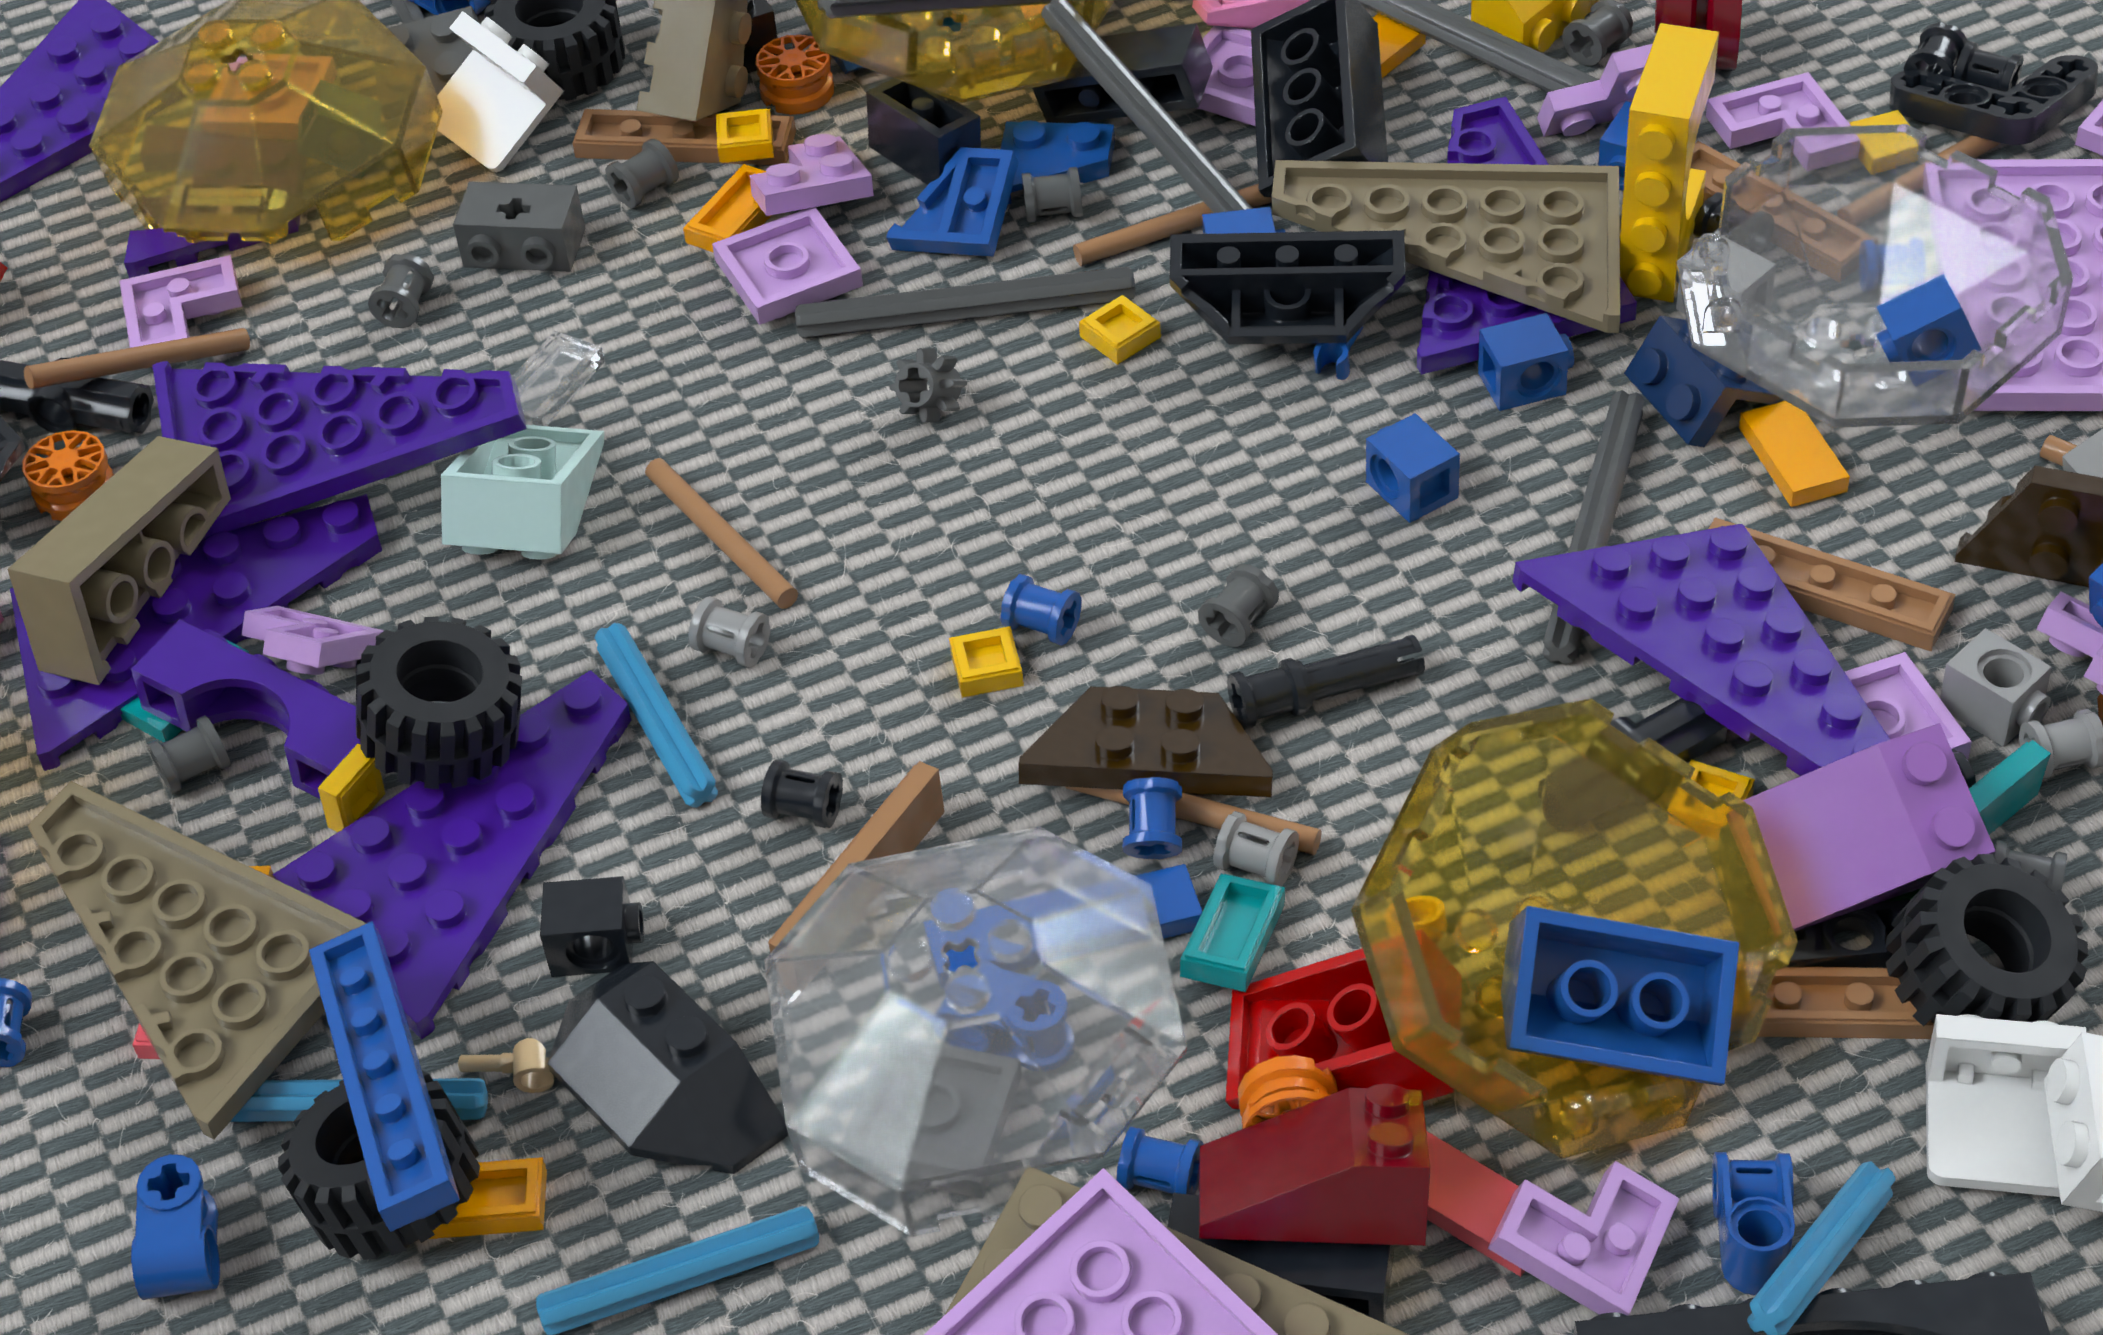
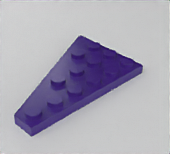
M78 0L0 87V203L205 91L201 74L106 0Z
M1506 96L1454 109L1447 163L1549 165ZM1429 270L1426 303L1422 315L1421 336L1417 348V368L1422 375L1479 360L1480 329L1543 313L1548 314L1559 334L1564 333L1568 337L1597 329ZM1620 277L1621 324L1636 320L1637 302Z
M168 361L152 365L162 437L215 447L219 451L231 499L201 541L206 540L215 533L230 532L527 429L518 387L510 371L483 370L478 373H466L458 369H444L442 376H411L406 368L360 367L348 370L341 366H323L321 373L290 372L287 365L243 363L238 366H227L224 363L206 362L203 369H173Z
M367 494L275 517L230 532H218L201 541L191 556L180 554L175 561L174 570L171 575L173 581L161 598L150 596L134 618L137 619L141 626L128 645L117 643L105 659L111 669L100 685L38 670L14 589L10 588L36 752L43 770L47 771L59 767L61 763L58 756L91 734L101 739L117 728L118 724L123 720L121 708L139 697L131 668L179 619L203 631L205 629L213 630L226 640L237 644L240 641L251 638L242 636L245 611L272 606L289 608V602L316 584L321 585L325 589L339 580L348 569L360 566L381 552L382 546Z
M1743 523L1515 562L1512 582L1517 590L1522 592L1531 587L1558 605V617L1572 626L1586 630L1593 640L1632 666L1642 660L1671 679L1670 691L1686 701L1700 705L1708 716L1748 742L1757 736L1788 756L1786 767L1799 776L1876 744L1891 740Z
M590 670L520 715L515 749H510L509 759L502 767L492 765V775L482 780H478L475 777L467 778L466 786L453 788L451 783H439V789L424 788V782L417 781L272 874L274 879L365 923L373 921L384 942L408 1026L421 1040L434 1031L435 1024L433 1018L452 989L460 990L470 974L472 961L483 954L508 915L506 904L522 879H531L540 865L542 852L554 843L576 808L574 798L590 773L598 774L607 760L606 753L608 749L619 741L632 721L628 703Z

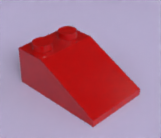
M1413 932L1249 984L1246 992L1232 989L1225 1102L1232 1109H1239L1238 1087L1244 1075L1259 1063L1274 1057L1292 1055L1314 1059L1315 1067L1322 1071L1329 1068L1336 1079L1338 1092L1346 1088H1369L1377 1084H1394L1409 1090H1422L1423 1101L1454 1093L1455 977L1417 932Z

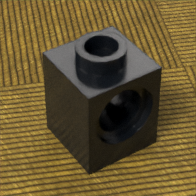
M624 876L543 883L540 938L551 977L610 973L624 963H632L633 943H643L644 918L641 903H630Z

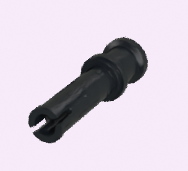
M1408 635L1403 639L1305 665L1298 659L1288 658L1281 660L1278 668L1262 673L1244 676L1240 671L1229 674L1227 679L1231 708L1244 730L1256 726V720L1283 712L1290 711L1292 715L1299 716L1312 708L1313 701L1412 675H1422L1425 670L1424 657L1397 661L1399 657L1422 652V648L1414 635Z

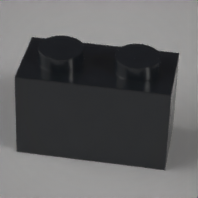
M909 71L866 91L869 147L927 185L941 176L944 166L960 147L981 148L980 116Z

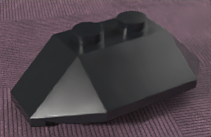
M1404 230L1171 234L1170 286L1228 345L1347 343L1405 283Z
M654 961L624 963L569 1000L548 1060L549 1070L630 1155L681 1165L713 1166L714 1171L735 1174L790 1135L786 1121L737 1042Z

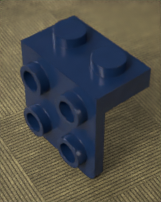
M1660 315L1624 372L1688 445L1705 447L1736 399L1774 404L1797 398L1800 403L1804 397L1791 382L1793 379L1792 373L1782 364L1766 356L1758 347L1760 343L1758 337L1749 329L1736 323H1730L1727 327L1709 324L1695 316H1689L1684 320Z

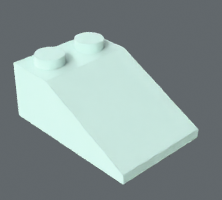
M526 425V430L462 451L441 474L442 544L462 546L464 552L477 555L494 553L498 549L521 551L523 557L539 560L553 558L557 554H562L576 536L604 445V431Z

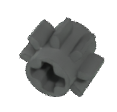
M918 348L916 361L898 359L896 363L900 370L896 375L895 383L889 385L890 390L896 392L898 399L902 402L899 410L901 414H916L919 412L922 422H939L940 410L959 411L960 406L957 399L960 396L961 389L967 385V381L961 379L958 371L954 368L957 363L955 356H941L937 358L935 349Z

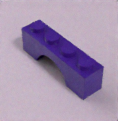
M181 619L131 668L142 709L186 732L197 727V719L205 715L212 724L232 719H253L266 722L283 731L287 735L284 749L293 786L320 799L318 787L357 744L361 745V739H358L356 736V705L354 706L330 694L325 687L314 680H302L278 668L266 656L261 654L251 655L229 644L217 632L210 629L203 631Z

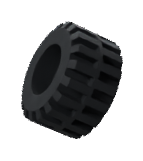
M491 0L492 5L486 7L485 18H490L512 36L508 42L510 47L518 51L525 44L549 63L544 73L564 91L558 100L577 99V96L589 95L598 91V86L609 84L614 79L613 74L619 73L623 67L625 46L616 0Z
M439 616L424 617L423 623L415 624L412 620L398 623L396 632L385 630L376 636V645H367L361 654V664L357 665L356 736L358 739H361V750L366 758H375V767L384 774L394 771L397 773V781L411 785L416 780L424 782V788L439 789V783H451L452 787L456 788L466 786L467 778L475 777L478 780H482L492 775V765L502 767L507 762L510 749H515L519 735L522 689L521 665L517 656L510 655V646L502 638L491 639V630L482 625H478L475 628L466 626L467 620L454 617L451 622L439 621ZM433 701H440L446 703H435Z
M1978 854L1971 862L1964 856L1953 860L1945 869H1939L1898 913L1892 922L1894 929L1887 935L1885 949L1893 954L1886 962L1889 977L1899 979L1901 984L1895 989V992L1902 1004L1909 1001L1917 1009L1913 1017L1923 1027L1930 1020L1932 1023H1935L1936 1014L1953 1016L1972 1014L1987 1019L2022 1022L2047 1021L2077 992L2075 988L2083 982L2087 968L2081 962L2089 956L2088 942L2077 937V934L2084 927L2079 915L2069 914L2065 908L2069 899L2060 889L2053 892L2044 884L2048 879L2036 869L2031 874L2022 871L2020 861L2008 857L2000 864H1997L1992 854ZM1966 934L1987 944L2000 958L2005 971L1984 960L1972 947Z
M423 1070L422 1073L460 1197L459 1201L437 1210L426 1218L418 1219L392 1232L389 1231L378 1212L343 1080L339 1081L340 1085L329 1092L325 1090L313 1099L315 1104L308 1110L300 1112L293 1121L296 1128L284 1136L281 1144L284 1153L278 1157V1169L283 1175L281 1180L321 1242L329 1250L335 1248L340 1256L351 1259L359 1253L363 1260L378 1259L383 1252L387 1251L392 1256L407 1251L409 1244L418 1240L423 1243L435 1235L433 1230L441 1224L448 1225L458 1214L455 1208L458 1204L467 1202L474 1190L470 1182L478 1178L480 1165L476 1160L479 1156L477 1146L439 1082L433 1081L430 1074Z

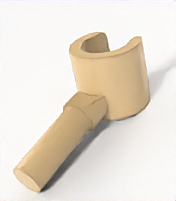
M526 1038L519 1041L514 1046L513 1053H502L501 1055H461L458 1060L460 1072L513 1073L514 1085L524 1092H543L550 1089L554 1083V1075L550 1072L548 1066L549 1058L546 1057V1048L540 1041L534 1038Z

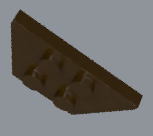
M2034 466L2017 482L2014 493L2003 496L1988 510L1986 522L1972 535L1966 532L1960 537L1955 562L2089 587V576L2103 563V478Z
M1091 686L1019 757L1018 763L1019 784L1123 790V785L1127 781L1137 778L1160 777L1179 782V785L1182 787V793L1272 798L1273 770L1219 693L1196 692L1190 689L1171 691L1133 689L1127 686Z

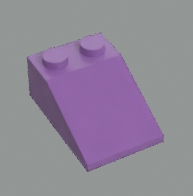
M1940 723L1876 744L1729 807L1782 936L1920 889L1939 869H1945L1955 859L1965 856L1971 862L1978 854H1993L1996 852Z

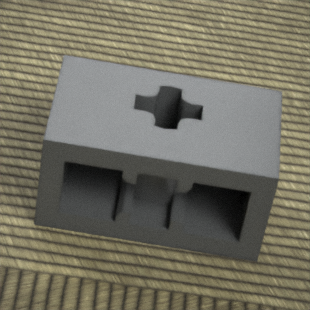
M469 181L453 223L462 264L466 268L571 272L586 229L577 185Z

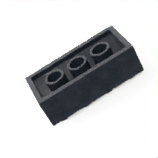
M1311 0L1251 29L1258 188L1264 197L1272 198L1275 160L1388 162L1378 23L1358 0Z

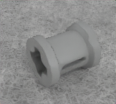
M706 597L697 606L690 622L688 633L690 647L703 653L713 649L735 656L738 664L751 668L757 664L766 650L771 631L769 617L757 611L746 615L725 608L722 601L717 598Z
M2089 709L2078 710L2074 714L2073 719L2042 725L2039 721L2032 720L2024 722L2020 727V747L2024 743L2034 740L2051 753L2043 780L2050 778L2054 770L2085 764L2092 769L2103 767V725L2098 715Z
M1234 811L1227 816L1218 834L1213 855L1214 866L1224 871L1233 866L1265 877L1268 884L1282 887L1295 863L1299 846V834L1297 831L1288 828L1279 833L1249 823L1245 814Z

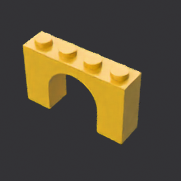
M1660 23L1629 109L1620 233V277L1633 296L1674 302L1679 285L1676 281L1677 270L1683 259L1690 253L1695 238L1693 234L1695 217L1703 205L1706 171L1691 169L1690 166L1701 118L1715 79L1719 36L1717 31Z

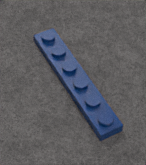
M373 921L309 949L378 1212L389 1231L392 1232L411 1222L434 1214L437 1210L459 1201L460 1197L385 945Z

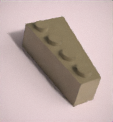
M654 0L653 8L658 9L662 18L655 43L647 42L644 64L654 66L650 92L639 91L636 110L698 121L741 103V97L744 95L748 83V72L746 67L743 66L744 48L749 40L752 28L751 16L747 13L748 0Z
M157 436L7 569L39 671L100 685L111 669L105 659L117 643L129 644L141 627L137 619L134 618L150 596L162 597L173 581L171 575L180 554L191 556L231 499L218 448Z

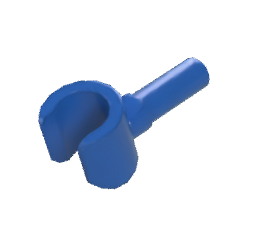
M1363 326L1347 343H1317L1313 351L1315 373L1320 374L1324 365L1334 362L1336 363L1337 379L1345 380L1350 374V348L1361 333Z

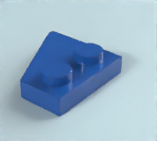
M1033 120L1023 122L1006 121L1000 149L1014 150L1018 160L1011 193L1023 190L1022 173H1031L1033 177L1066 174L1069 167H1077L1080 183L1109 177L1115 146L1114 124H1093L1090 122L1047 123ZM1010 193V197H1009L1008 204H1012V202H1011V193Z
M960 147L944 166L941 176L935 181L930 182L916 198L920 207L902 227L894 223L888 230L886 238L891 249L994 257L1018 167V160L1014 150Z

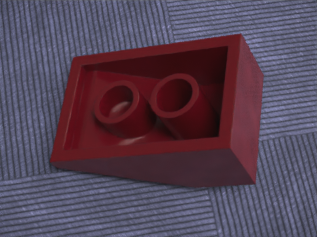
M1377 1084L1369 1088H1346L1201 1145L1199 1156V1239L1426 1246L1430 1159L1422 1090H1409L1394 1084Z

